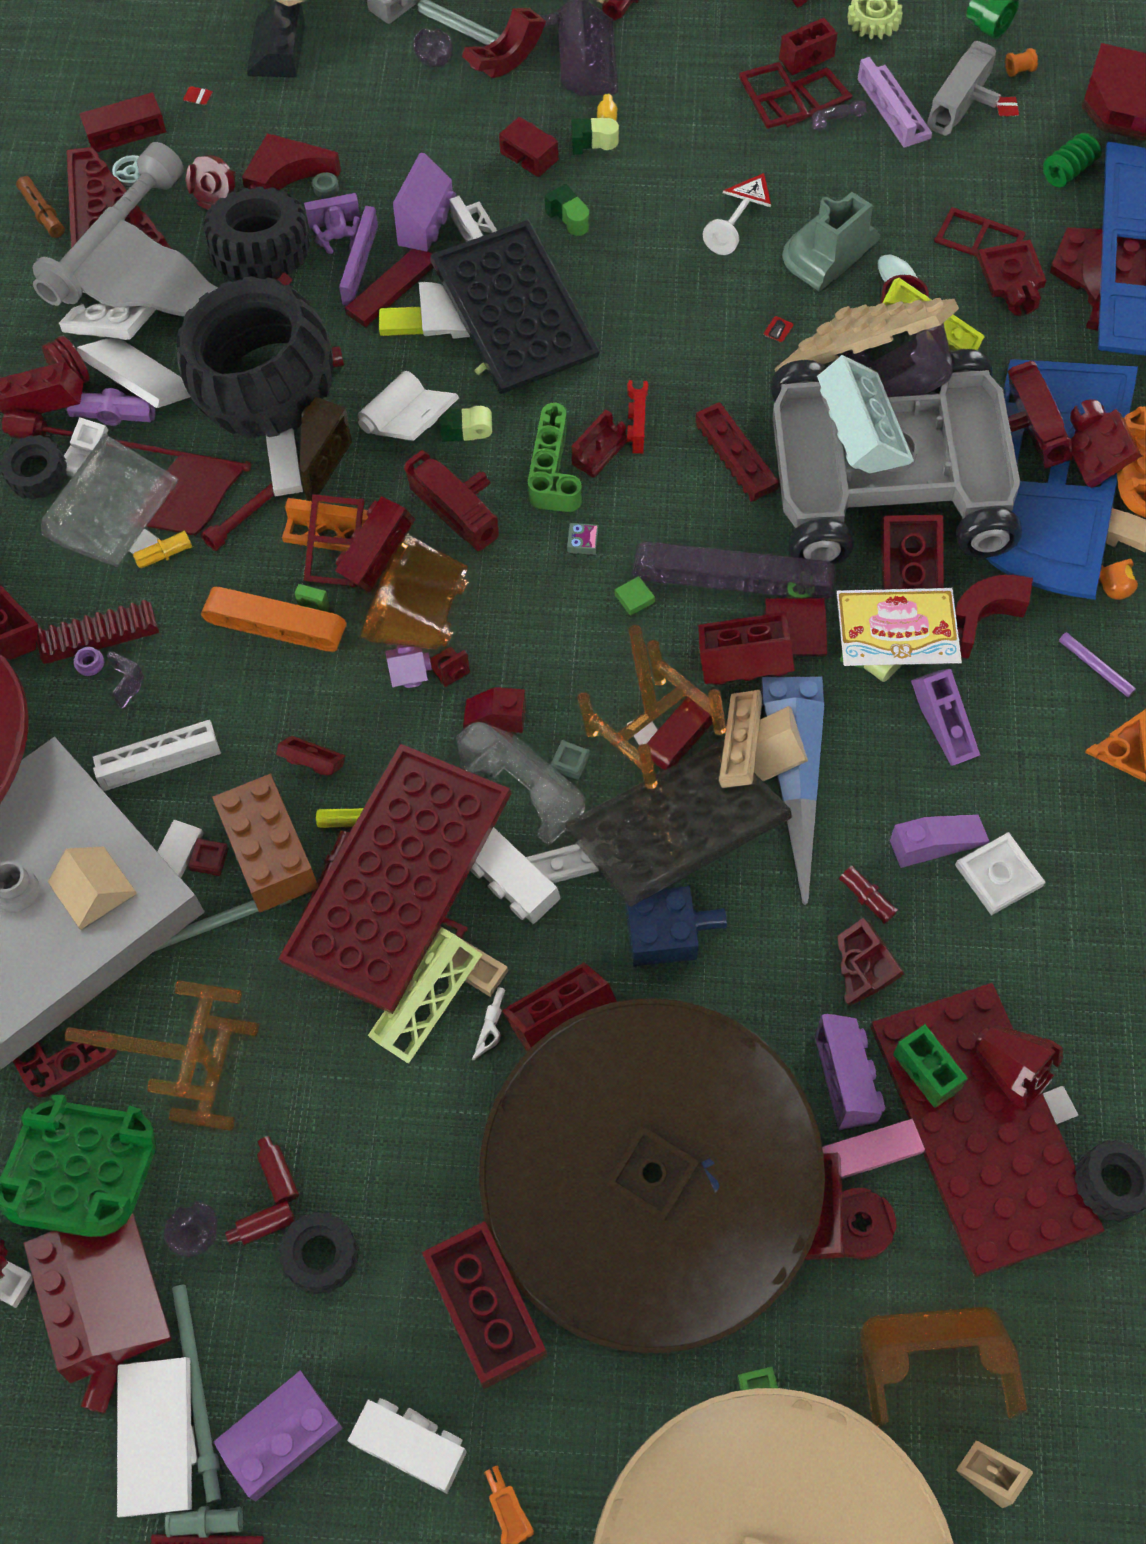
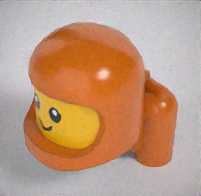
M1132 559L1101 567L1099 581H1101L1108 597L1121 600L1130 597L1136 591L1138 582L1135 580L1131 569L1134 565Z

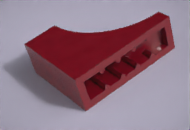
M267 133L242 176L244 188L249 190L255 189V187H263L264 189L271 187L280 191L292 182L315 177L325 172L332 173L338 178L341 173L339 154L332 150Z

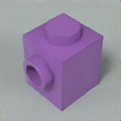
M407 642L397 645V649L385 651L392 687L404 685L406 688H412L421 685L422 681L428 680L426 671L432 670L429 653H422L420 644L415 645L413 642Z

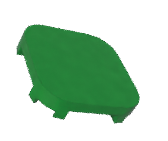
M52 1095V1100L39 1104L32 1110L27 1108L21 1116L22 1129L0 1176L1 1213L13 1223L33 1228L88 1237L105 1236L116 1232L127 1223L133 1213L155 1154L156 1139L151 1122L142 1114L141 1109L129 1105L127 1112L68 1103L65 1095Z

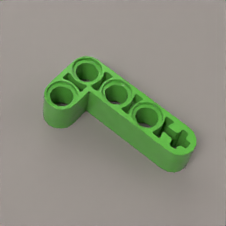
M549 403L541 411L528 477L529 502L538 509L573 512L578 510L582 504V486L580 479L576 476L559 473L567 433L566 409L559 403Z

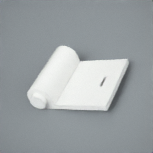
M403 371L358 413V424L368 434L372 433L414 441L427 428H430L437 421V418L456 402L459 397L457 393L425 390L412 373Z

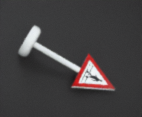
M764 173L723 190L724 194L741 198L743 201L729 221L722 219L712 220L704 228L703 240L711 251L720 255H727L736 249L739 235L733 225L750 201L771 207Z

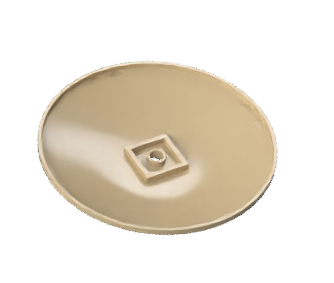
M756 1388L720 1395L692 1406L666 1422L634 1453L618 1476L605 1502L593 1544H954L944 1514L922 1473L908 1455L886 1433L868 1419L832 1400L802 1391L781 1388Z

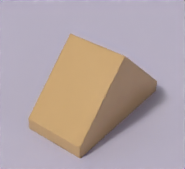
M975 1441L956 1469L962 1477L1001 1508L1014 1503L1033 1474L1029 1468L978 1441Z

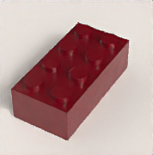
M485 1221L422 1252L483 1390L547 1357L544 1344Z

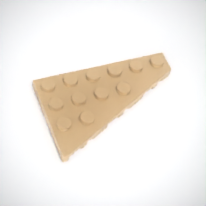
M941 298L924 302L916 300L912 303L900 301L892 305L881 303L867 307V305H862L858 308L844 307L835 313L836 317L819 326L814 336L799 343V348L774 370L776 372L781 366L798 360H813L826 364L838 359L837 354L852 349L853 353L856 354L868 348L892 342V335L908 331L909 335H912L922 330L939 326L953 315L959 307L955 299L941 300Z

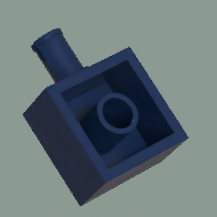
M690 886L626 893L625 908L633 967L697 960L699 946L697 939L698 931L726 929L727 927L724 908L696 912V909H693Z

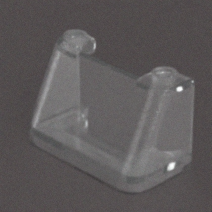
M476 722L467 726L456 736L461 769L473 774L489 773L493 779L505 769L531 791L532 803L538 809L537 815L542 821L541 827L538 830V837L550 846L584 812L585 797L581 790L515 734L486 723Z

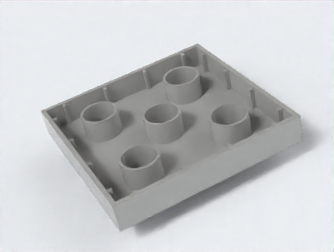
M55 736L21 760L12 785L0 804V1070L205 912L196 895ZM104 846L137 894L80 930L49 885L48 880L67 848Z

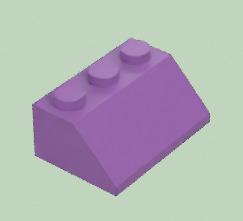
M419 153L393 202L398 246L428 252L432 242H435L438 238L439 228L447 220L450 199L456 197V193L452 188V179L425 153Z
M833 1014L821 1015L815 1033V1040L838 1130L878 1123L882 1112L885 1111L882 1093L875 1090L873 1080L876 1079V1070L873 1061L867 1060L865 1048H868V1041L864 1028L859 1029L857 1018Z
M300 1370L218 1437L214 1444L226 1466L247 1496L257 1501L341 1431L343 1427Z

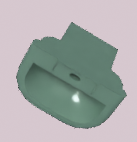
M853 192L841 201H834L828 197L822 198L819 214L795 233L784 245L782 258L785 266L795 276L819 292L822 291L879 241L881 234L870 225L873 205Z

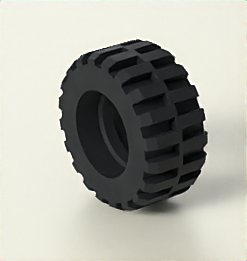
M255 187V189L249 190L244 188L237 193L233 191L228 193L227 197L218 199L215 205L209 208L204 218V232L211 262L222 274L228 275L231 279L238 281L239 279L243 280L244 277L253 276L257 279H266L267 277L278 279L284 272L288 275L294 271L295 267L298 268L309 253L310 240L304 208L296 198L285 191L279 192L276 188L271 187L269 189Z

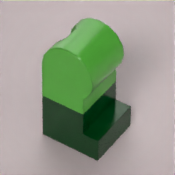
M567 184L544 195L545 212L550 218L557 215L567 225V230L572 235L581 236L588 232L589 209Z

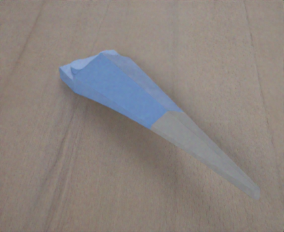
M762 677V710L764 717L790 706L808 759L807 762L777 775L802 903L806 905L809 899L825 703L823 698L822 677Z

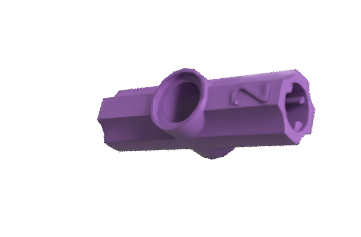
M113 388L104 389L102 394L82 393L80 404L67 407L70 417L97 418L101 423L110 426L120 424L121 420L151 422L154 421L156 414L155 407L139 396H127L120 390Z

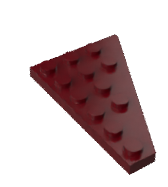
M93 147L67 150L71 248L108 207H113L127 191L118 178L114 177L109 171L108 166L99 158L98 153ZM136 205L126 216L125 221L135 225L158 244L172 249L162 233L157 231L156 226L146 213H143Z

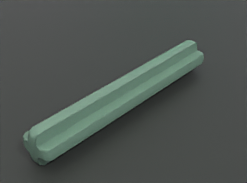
M430 0L418 2L417 6L420 13L485 45L493 43L500 36V34Z

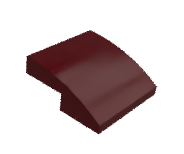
M765 598V615L787 612L793 656L827 655L824 598Z

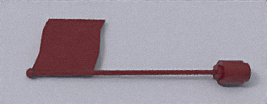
M14 409L6 411L2 419L3 432L13 438H26L30 435H43L44 437L46 432L72 437L74 433L73 431L47 427V422L38 413ZM106 437L103 442L178 456L161 476L145 505L129 520V523L178 533L185 530L188 535L196 536L206 526L227 490L244 471L248 472L252 467L249 461L241 463Z

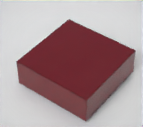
M197 838L188 865L190 871L220 876L229 850L228 845Z

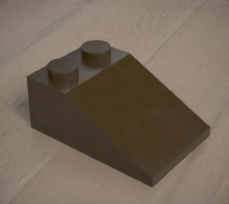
M316 396L310 406L304 408L301 417L300 474L307 501H312V495H319L352 443L346 408Z

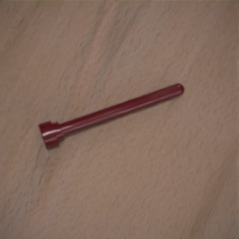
M270 483L220 526H209L201 533V537L205 544L213 551L221 548L225 544L228 533L274 496L273 484Z

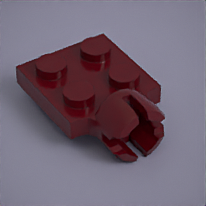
M1031 240L978 250L977 258L992 298L1003 297L1009 310L1016 316H1022L1019 308L1020 305L1023 306L1026 315L1034 312L1039 307L1041 299L1038 289L1045 287L1046 278Z
M1095 399L1081 402L1085 411L1084 414L1081 415L1078 406H1075L1070 415V421L1075 429V435L1071 438L1072 455L1085 483L1091 489L1142 457L1122 414L1117 409L1107 413L1104 406Z

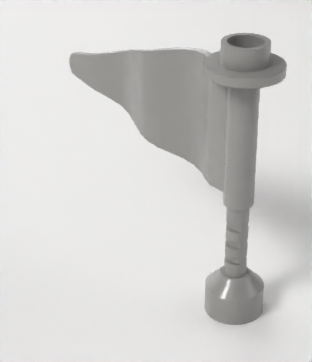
M159 142L151 143L137 158L140 177L124 193L120 200L113 207H108L59 262L48 257H40L33 264V273L36 277L33 281V287L43 300L56 306L61 302L75 304L82 297L83 291L97 301L109 306H146L173 315L185 316L189 308L192 309L199 302L201 296L218 288L209 283L183 254L158 244L135 225L125 221L126 216L151 188L168 190L183 174V164L172 149Z

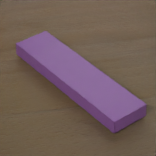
M365 206L339 286L343 305H348L355 299L378 228L375 207Z

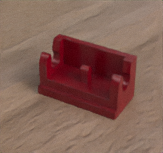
M606 409L571 446L572 465L593 478L600 473L627 443L624 422L621 421L617 426L614 425L612 413Z

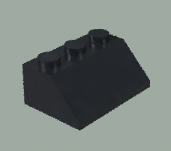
M275 0L256 18L247 76L297 78L305 29L301 2L288 7Z

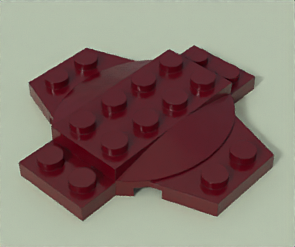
M1067 227L1049 273L1077 290L1081 287L1086 290L1089 295L1087 301L1093 307L1086 328L1098 331L1102 229ZM1117 237L1115 283L1146 286V240Z

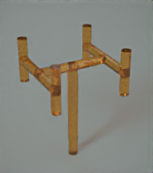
M632 625L628 631L645 712L617 733L593 712L588 693L579 694L577 699L587 736L595 737L599 732L642 770L645 786L648 789H653L657 786V779L650 747L647 744H641L636 749L628 742L630 738L686 695L712 716L715 734H724L726 726L720 691L713 689L709 691L707 697L662 660L659 642L651 640L647 643L654 683L656 685H663L667 679L676 686L674 690L657 702L642 630L639 625Z
M179 980L176 982L175 994L199 998L187 1046L95 1030L67 1028L65 1032L66 1041L183 1060L177 1082L150 1078L147 1087L148 1092L200 1100L197 1111L172 1107L169 1115L170 1121L233 1130L234 1117L210 1113L216 1097V1090L231 1033L256 1036L259 1024L211 1016L210 1011L213 1000L239 1004L242 997L241 990ZM206 1028L218 1030L213 1053L210 1052L203 1040ZM197 1062H200L207 1071L204 1087L191 1085Z

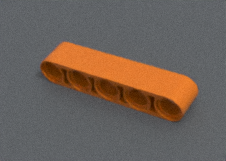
M213 587L210 590L201 612L204 620L217 626L328 652H334L338 649L347 624L345 619L334 613L223 587Z

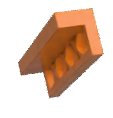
M287 499L285 509L288 520L282 536L283 542L307 546L309 531L302 535L292 534L295 524L307 526L309 529L312 501ZM319 503L315 535L319 536V533L327 529L334 530L337 534L334 536L336 538H348L353 535L356 525L357 508ZM363 510L362 526L368 518V510ZM314 542V547L337 551H347L350 545ZM396 552L391 559H395Z

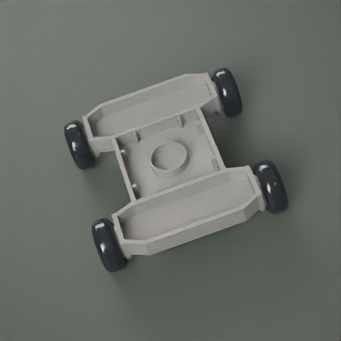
M959 349L942 355L933 364L930 371L931 386L937 394L888 397L914 461L909 465L874 473H868L859 468L855 469L846 459L847 452L844 444L837 436V426L830 417L828 403L820 392L821 385L817 376L826 367L813 360H798L781 366L774 373L770 387L773 400L775 401L773 425L783 512L796 528L791 533L788 544L792 559L799 565L807 568H827L842 563L850 556L854 547L851 529L844 524L846 510L849 507L953 501L963 518L956 529L958 546L965 554L978 558L995 557L1009 552L1018 544L1022 537L1021 521L1012 510L1020 485L1019 473L1003 389L993 379L991 361L984 353L975 349Z

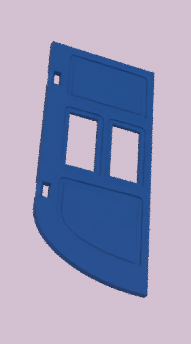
M1107 142L1098 350L1146 356V286L1115 283L1117 237L1146 240V148Z
M1010 359L1008 371L1011 367L1033 360ZM1035 361L1062 416L1064 428L1070 439L1075 435V429L1070 421L1071 411L1075 406H1078L1081 415L1084 414L1082 401L1095 399L1104 406L1107 413L1115 409L1123 417L1130 413L1138 367ZM1007 372L1004 399L1007 415L1011 416L1019 413L1016 403H1009L1011 391ZM1026 427L1011 432L1016 463L1018 462L1024 430L1027 431ZM1069 460L1051 467L1048 483L1020 481L1012 511L1021 521L1022 537L1018 544L1009 552L986 559L1007 575L1033 578L1032 586L1068 596L1096 599L1117 486V473L1101 482V487H1093L1091 489L1088 486L1066 485L1071 461Z

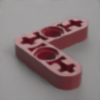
M97 1030L49 1058L38 1041L31 1046L36 1048V1055L31 1061L22 1062L18 1056L13 1062L29 1091L37 1097L45 1098L109 1062L115 1057L118 1046L109 1032ZM101 1040L105 1043L106 1049L102 1053L96 1050V1043ZM85 1049L92 1060L87 1061V1058L81 1051ZM77 1056L80 1058V1065L76 1070L71 1072L64 1071L63 1063L68 1057ZM38 1068L46 1078V1085L44 1087H40L37 1084L38 1079L32 1070Z

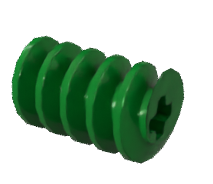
M1077 134L1059 150H1056L1045 159L1043 172L1047 181L1055 187H1064L1066 183H1069L1080 172H1083L1101 157L1102 151L1099 142L1090 134Z

